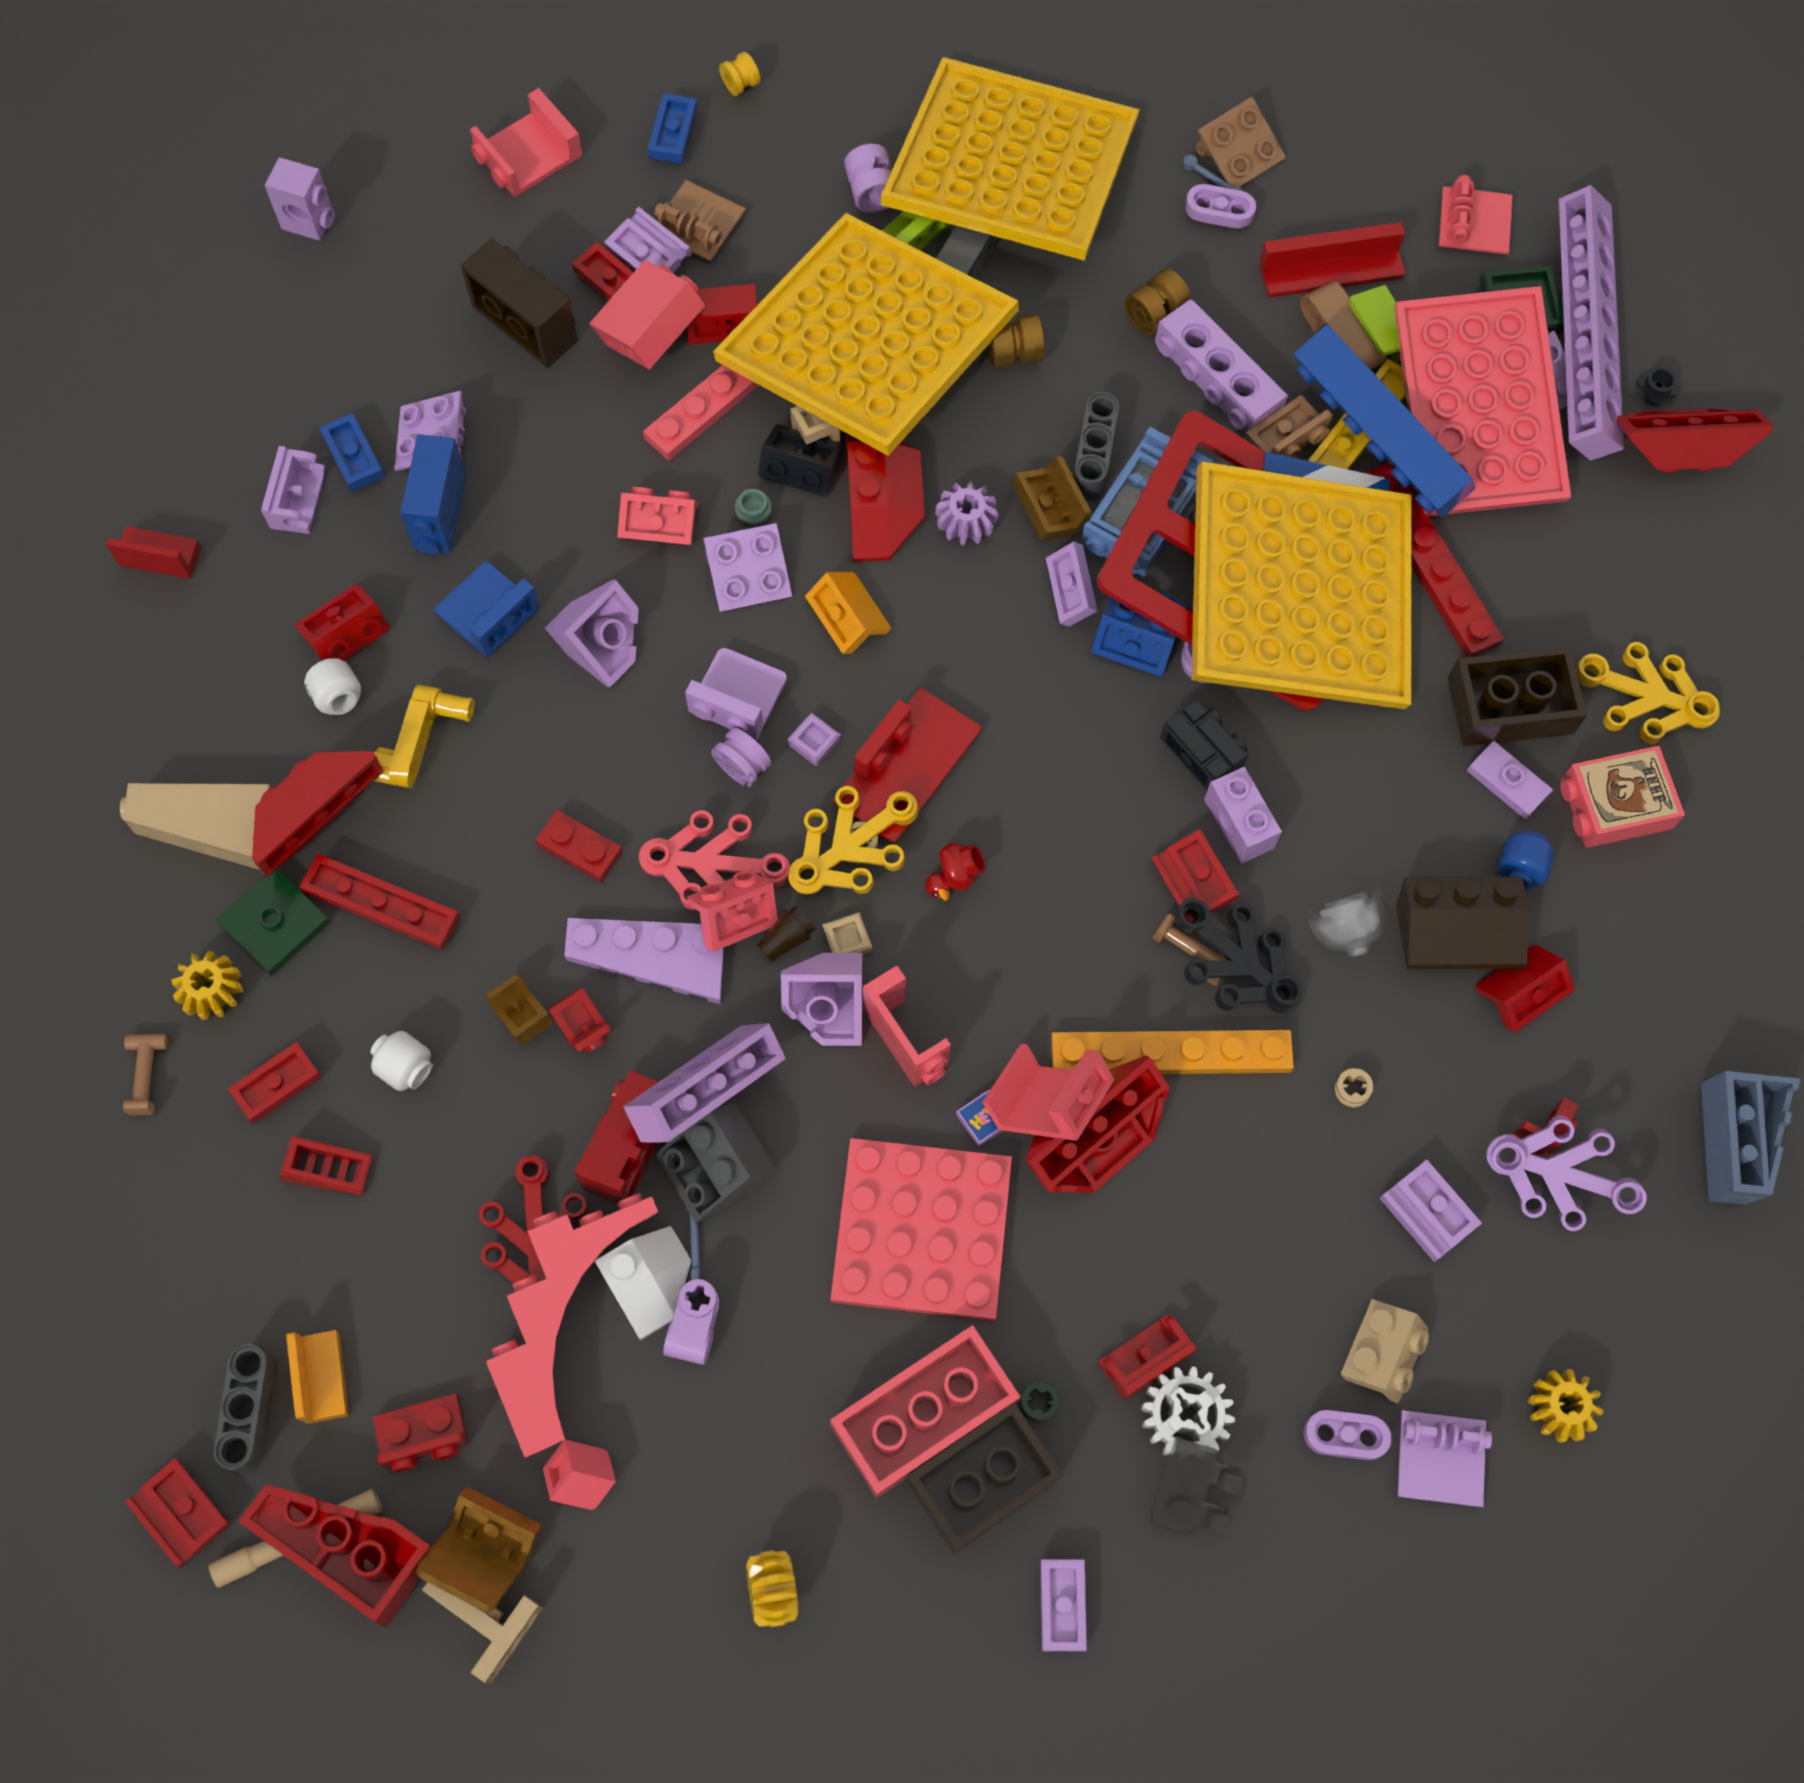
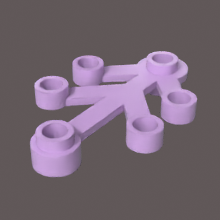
M1559 1115L1550 1119L1546 1128L1522 1139L1512 1134L1499 1135L1487 1147L1486 1156L1490 1167L1499 1174L1509 1175L1520 1196L1521 1209L1530 1218L1542 1216L1546 1211V1202L1541 1193L1533 1190L1525 1170L1542 1175L1560 1210V1221L1564 1228L1569 1231L1582 1229L1586 1224V1215L1583 1209L1574 1203L1565 1183L1611 1198L1614 1206L1625 1214L1637 1213L1646 1204V1192L1637 1180L1621 1178L1618 1181H1613L1572 1167L1596 1155H1609L1614 1150L1615 1141L1612 1135L1605 1129L1593 1130L1588 1135L1586 1141L1549 1158L1532 1154L1555 1141L1565 1143L1573 1138L1575 1129L1569 1118ZM1557 1124H1567L1568 1131L1564 1135H1556L1553 1130ZM1600 1136L1607 1137L1608 1144L1604 1148L1594 1147L1596 1138ZM1512 1148L1515 1154L1511 1159L1505 1160L1500 1157L1501 1150ZM1623 1188H1633V1196L1629 1199L1621 1198L1619 1194ZM1536 1198L1540 1200V1206L1535 1210L1527 1209L1525 1206L1529 1199ZM1578 1212L1580 1218L1577 1222L1569 1223L1565 1220L1568 1213Z

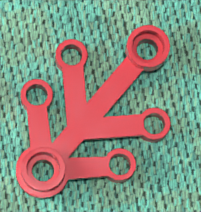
M704 810L693 813L690 817V824L669 840L662 838L651 839L641 847L639 852V862L642 869L652 876H664L680 895L682 905L691 910L694 908L688 905L685 895L690 891L700 892L701 887L696 883H689L678 868L694 869L706 885L724 882L717 871L729 873L753 871L773 882L774 887L783 886L789 880L790 864L788 859L782 854L770 853L764 856L763 859L720 855L738 840H746L752 834L751 820L744 814L734 815L729 820L726 830L696 852L681 850L698 836L705 837L713 831L712 815ZM700 819H705L709 822L705 828L695 826V823ZM737 823H745L748 826L743 832H737L733 829ZM656 851L665 853V857L660 861H655L651 858L652 854ZM773 862H777L782 866L777 872H771L767 867Z

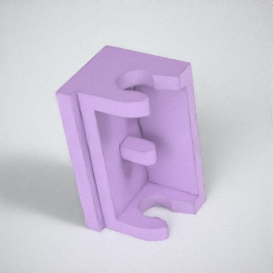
M284 446L278 447L261 512L270 529L310 534L327 471L325 465L315 463L317 455L306 451L287 449Z

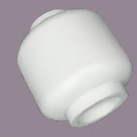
M337 658L319 661L310 668L304 680L306 691L315 707L328 715L348 713L354 708L362 692L360 682L351 667L345 661Z
M397 1031L390 1036L382 1035L376 1040L370 1051L373 1055L371 1062L372 1072L398 1091H404L409 1088L417 1089L427 1079L433 1067V1064L430 1062L431 1052L429 1048L404 1031Z

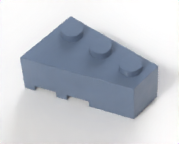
M1724 1071L1701 1082L1709 1201L1747 1205L1773 1195L1784 1150L1781 1147L1785 1126L1790 1125L1792 1113L1789 1112L1793 1093L1798 1090L1801 1079Z

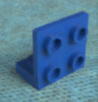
M485 561L434 608V611L439 618L488 658L540 609L534 587L524 578L515 585L492 564Z
M1163 595L1183 608H1188V604L1180 602L1176 597ZM1110 598L1102 615L1091 653L1162 677L1176 636L1115 599Z

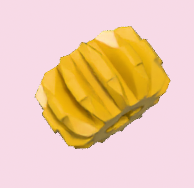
M207 951L203 960L197 954H191L192 964L189 967L185 964H178V970L183 976L171 979L172 985L178 989L173 994V998L178 1004H183L182 1009L186 1014L192 1016L197 1013L202 1020L207 1021L212 1010L218 1017H224L223 1006L227 1004L230 1007H237V1001L232 995L243 992V986L237 982L241 978V972L237 967H231L232 961L227 956L223 955L217 958L214 952ZM206 983H208V984H210V985H212V986H211L210 988H207V987H204L203 985L206 984Z
M1567 1369L1563 1372L1562 1376L1556 1370H1552L1546 1374V1381L1541 1379L1535 1381L1533 1386L1538 1394L1529 1396L1527 1402L1539 1408L1538 1411L1530 1415V1419L1532 1421L1543 1419L1545 1423L1541 1427V1434L1546 1436L1555 1430L1557 1442L1563 1443L1568 1440L1569 1436L1577 1442L1585 1438V1431L1593 1432L1598 1428L1592 1417L1601 1416L1604 1410L1592 1403L1593 1400L1601 1396V1392L1594 1390L1589 1393L1586 1390L1590 1378L1584 1376L1576 1381L1574 1370ZM1566 1398L1571 1404L1567 1409H1572L1571 1412L1566 1414L1560 1409V1406L1564 1405V1403L1559 1402V1400Z
M770 1550L749 1557L746 1563V1574L754 1622L759 1627L770 1626L771 1628L795 1621L798 1615V1601L790 1556L786 1551L774 1552V1550Z

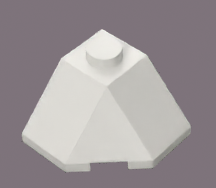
M669 1226L632 1238L596 1259L595 1263L641 1341L669 1324L673 1319L679 1293L686 1283L692 1261L673 1228Z

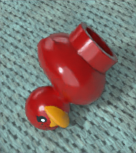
M957 842L945 845L938 853L943 872L931 873L925 881V889L930 896L948 901L951 888L958 891L970 888L974 884L976 876L984 873L986 870L985 860L978 846L975 844L964 846Z

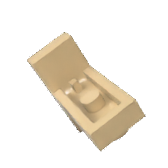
M429 1582L422 1589L427 1595L492 1641L470 1672L482 1682L492 1684L544 1608L530 1597L523 1596L507 1621L503 1624L500 1620L504 1613L498 1608H495L492 1612L482 1611Z

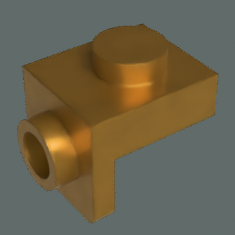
M519 974L513 975L486 994V999L520 1046L554 1024L549 1014L530 992Z

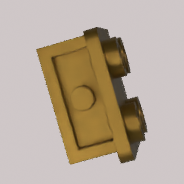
M466 1486L458 1496L448 1528L419 1562L416 1574L419 1578L485 1612H492L528 1565L542 1524Z

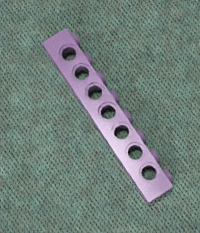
M1589 185L1559 198L1569 443L1592 461L1623 450L1624 438L1623 430L1617 424V417L1622 415L1612 205L1592 185Z

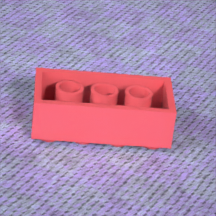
M972 1325L830 1419V1426L877 1499L907 1479L910 1473L1013 1402L1017 1405L1021 1397Z

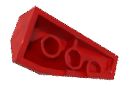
M267 1484L238 1520L239 1523L357 1610L385 1628L414 1590L419 1578L416 1574L418 1564L431 1549L429 1544L395 1520L374 1516L356 1509L335 1505Z

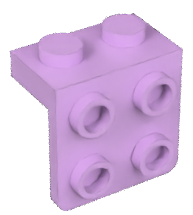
M721 648L718 650L702 682L699 683L691 680L687 687L685 696L688 712L693 713L700 719L710 720L727 727L729 730L738 728L757 740L787 682L786 674L781 670L727 648Z

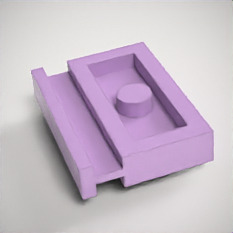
M640 207L635 210L636 214L631 219L627 218L604 241L606 249L633 271L644 260H647L658 267L660 264H664L674 273L681 266L680 262L686 256L689 258L692 255L687 244Z
M1425 1160L1380 1197V1200L1433 1262H1436L1482 1224L1428 1160Z

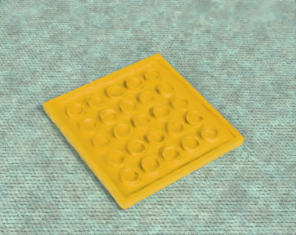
M942 57L881 194V205L1085 261L1135 128L1139 109Z
M845 213L713 352L715 360L720 364L889 456L1019 311L1018 300Z
M1202 461L1197 467L1191 680L1404 710L1411 706V495Z

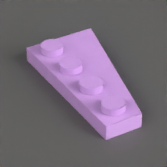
M568 918L564 952L567 961L612 974L620 973L634 977L636 981L647 984L655 983L672 988L675 992L685 995L693 994L721 1005L725 947L715 952L707 949L704 945L701 924Z

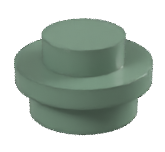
M758 489L745 490L735 502L736 516L741 522L748 525H758L765 522L772 511L769 497Z

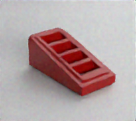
M292 1135L280 1173V1180L362 1196L373 1155ZM301 1152L309 1154L304 1171L296 1169ZM317 1155L325 1157L320 1175L312 1173ZM333 1158L341 1160L336 1179L328 1177ZM350 1161L358 1163L352 1183L344 1181Z

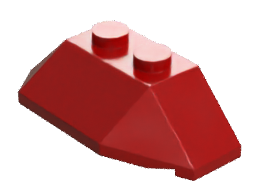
M1703 408L1638 411L1617 417V424L1657 470L1666 473H1674L1678 469L1710 471L1713 468L1729 467L1770 434L1773 428V424L1759 409L1739 411L1735 409Z
M846 433L853 562L891 560L896 554L897 549L925 519L920 450L902 440L888 456Z
M372 751L315 752L308 759L299 761L284 781L278 786L269 788L262 795L260 802L255 806L252 860L266 877H269L277 867L282 866L347 808L369 786L372 780H375L384 772L377 756Z
M1146 1055L1109 1069L1114 1082L1077 1141L1034 1135L1025 1161L1046 1191L1050 1193H1094L1154 1141L1162 1116L1164 1099L1168 1097L1170 1086L1149 1056Z

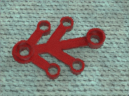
M537 1155L523 1157L515 1168L516 1178L520 1185L524 1187L527 1231L535 1228L533 1220L543 1216L541 1188L547 1184L550 1177L548 1165L543 1158ZM528 1165H537L539 1169L535 1176L527 1177L524 1175V1170ZM570 1193L565 1196L562 1201V1210L559 1212L558 1217L567 1214L571 1225L575 1220L584 1217L588 1211V1204L585 1198L579 1193ZM573 1200L582 1202V1208L577 1213L568 1211V1205ZM485 1203L479 1210L480 1221L487 1228L496 1229L528 1256L529 1274L508 1258L506 1249L497 1242H491L484 1246L481 1251L483 1263L488 1268L501 1272L512 1283L519 1282L535 1274L539 1282L547 1279L528 1232L526 1233L510 1220L499 1203ZM497 1209L500 1213L498 1219L493 1222L486 1221L485 1215L487 1211ZM494 1249L500 1250L502 1252L500 1260L495 1263L488 1262L489 1252Z

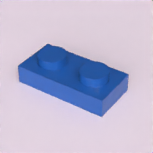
M663 93L648 146L649 158L683 164L697 112V99Z
M353 413L319 427L351 492L385 477Z

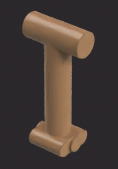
M1171 914L1166 915L1152 937L1158 943L1165 938L1194 958H1201L1207 962L1229 961L1221 953H1215L1174 926L1175 919ZM1208 978L1206 981L1217 986L1222 978Z
M167 1033L126 1034L124 1038L125 1050H137L132 1100H124V1113H127L129 1116L155 1115V1103L149 1100L154 1050H167L169 1048V1035Z

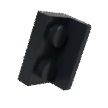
M776 424L762 445L758 475L771 481L825 497L829 492L831 476L843 457L845 445L824 438L806 445L798 430Z

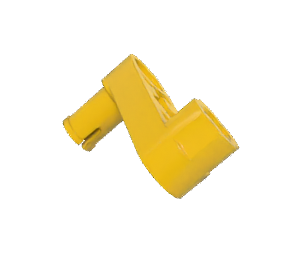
M416 685L409 701L395 750L379 747L374 752L384 772L372 781L412 788L418 775L434 718L440 715L470 722L474 713V698L442 693L441 688Z

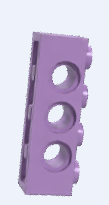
M1192 299L1159 321L1155 338L1159 351L1164 356L1170 357L1180 367L1182 374L1188 380L1194 381L1204 391L1206 398L1211 404L1218 405L1224 411L1236 429L1242 430L1246 434L1251 428L1285 406L1288 395ZM1237 393H1243L1247 396H1241Z
M769 1023L741 1025L623 1107L641 1143L669 1142L786 1058Z

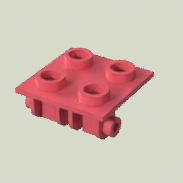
M1467 175L1459 176L1452 187L1443 186L1439 246L1508 255L1512 195L1474 190V183Z

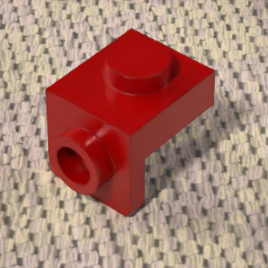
M582 987L577 988L547 1008L572 1048L577 1052L583 1049L587 1053L595 1050L606 1042L605 1034L612 1030L609 1024L603 1020Z
M1564 1097L1552 1108L1543 1129L1548 1126L1550 1119L1559 1115L1569 1118L1574 1129H1576L1578 1120L1573 1117L1579 1105ZM1524 1121L1515 1129L1513 1135L1522 1139L1542 1129L1528 1121ZM1559 1123L1554 1127L1553 1132L1556 1135H1564L1568 1131V1125ZM1555 1141L1533 1152V1154L1549 1156L1560 1147L1561 1143Z

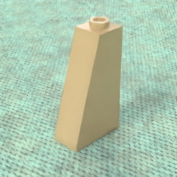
M128 783L126 797H123L120 802V815L122 820L137 835L260 870L252 860L255 806L260 802L262 795L271 787L269 784Z

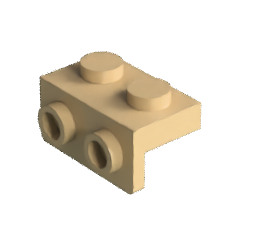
M1372 1299L1340 1375L1346 1381L1381 1392L1389 1401L1399 1403L1402 1394L1406 1393L1411 1387L1413 1381L1412 1369L1417 1357L1424 1353L1428 1345V1327L1417 1313Z

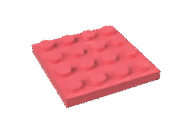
M850 1138L830 1302L995 1322L1012 1156Z

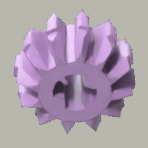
M972 481L963 489L955 482L952 492L944 490L941 494V502L936 505L935 514L938 517L937 526L939 531H946L948 541L959 537L960 543L964 546L967 539L971 538L978 545L982 535L990 537V534L993 532V525L998 521V512L995 509V496H987L985 486L975 490Z

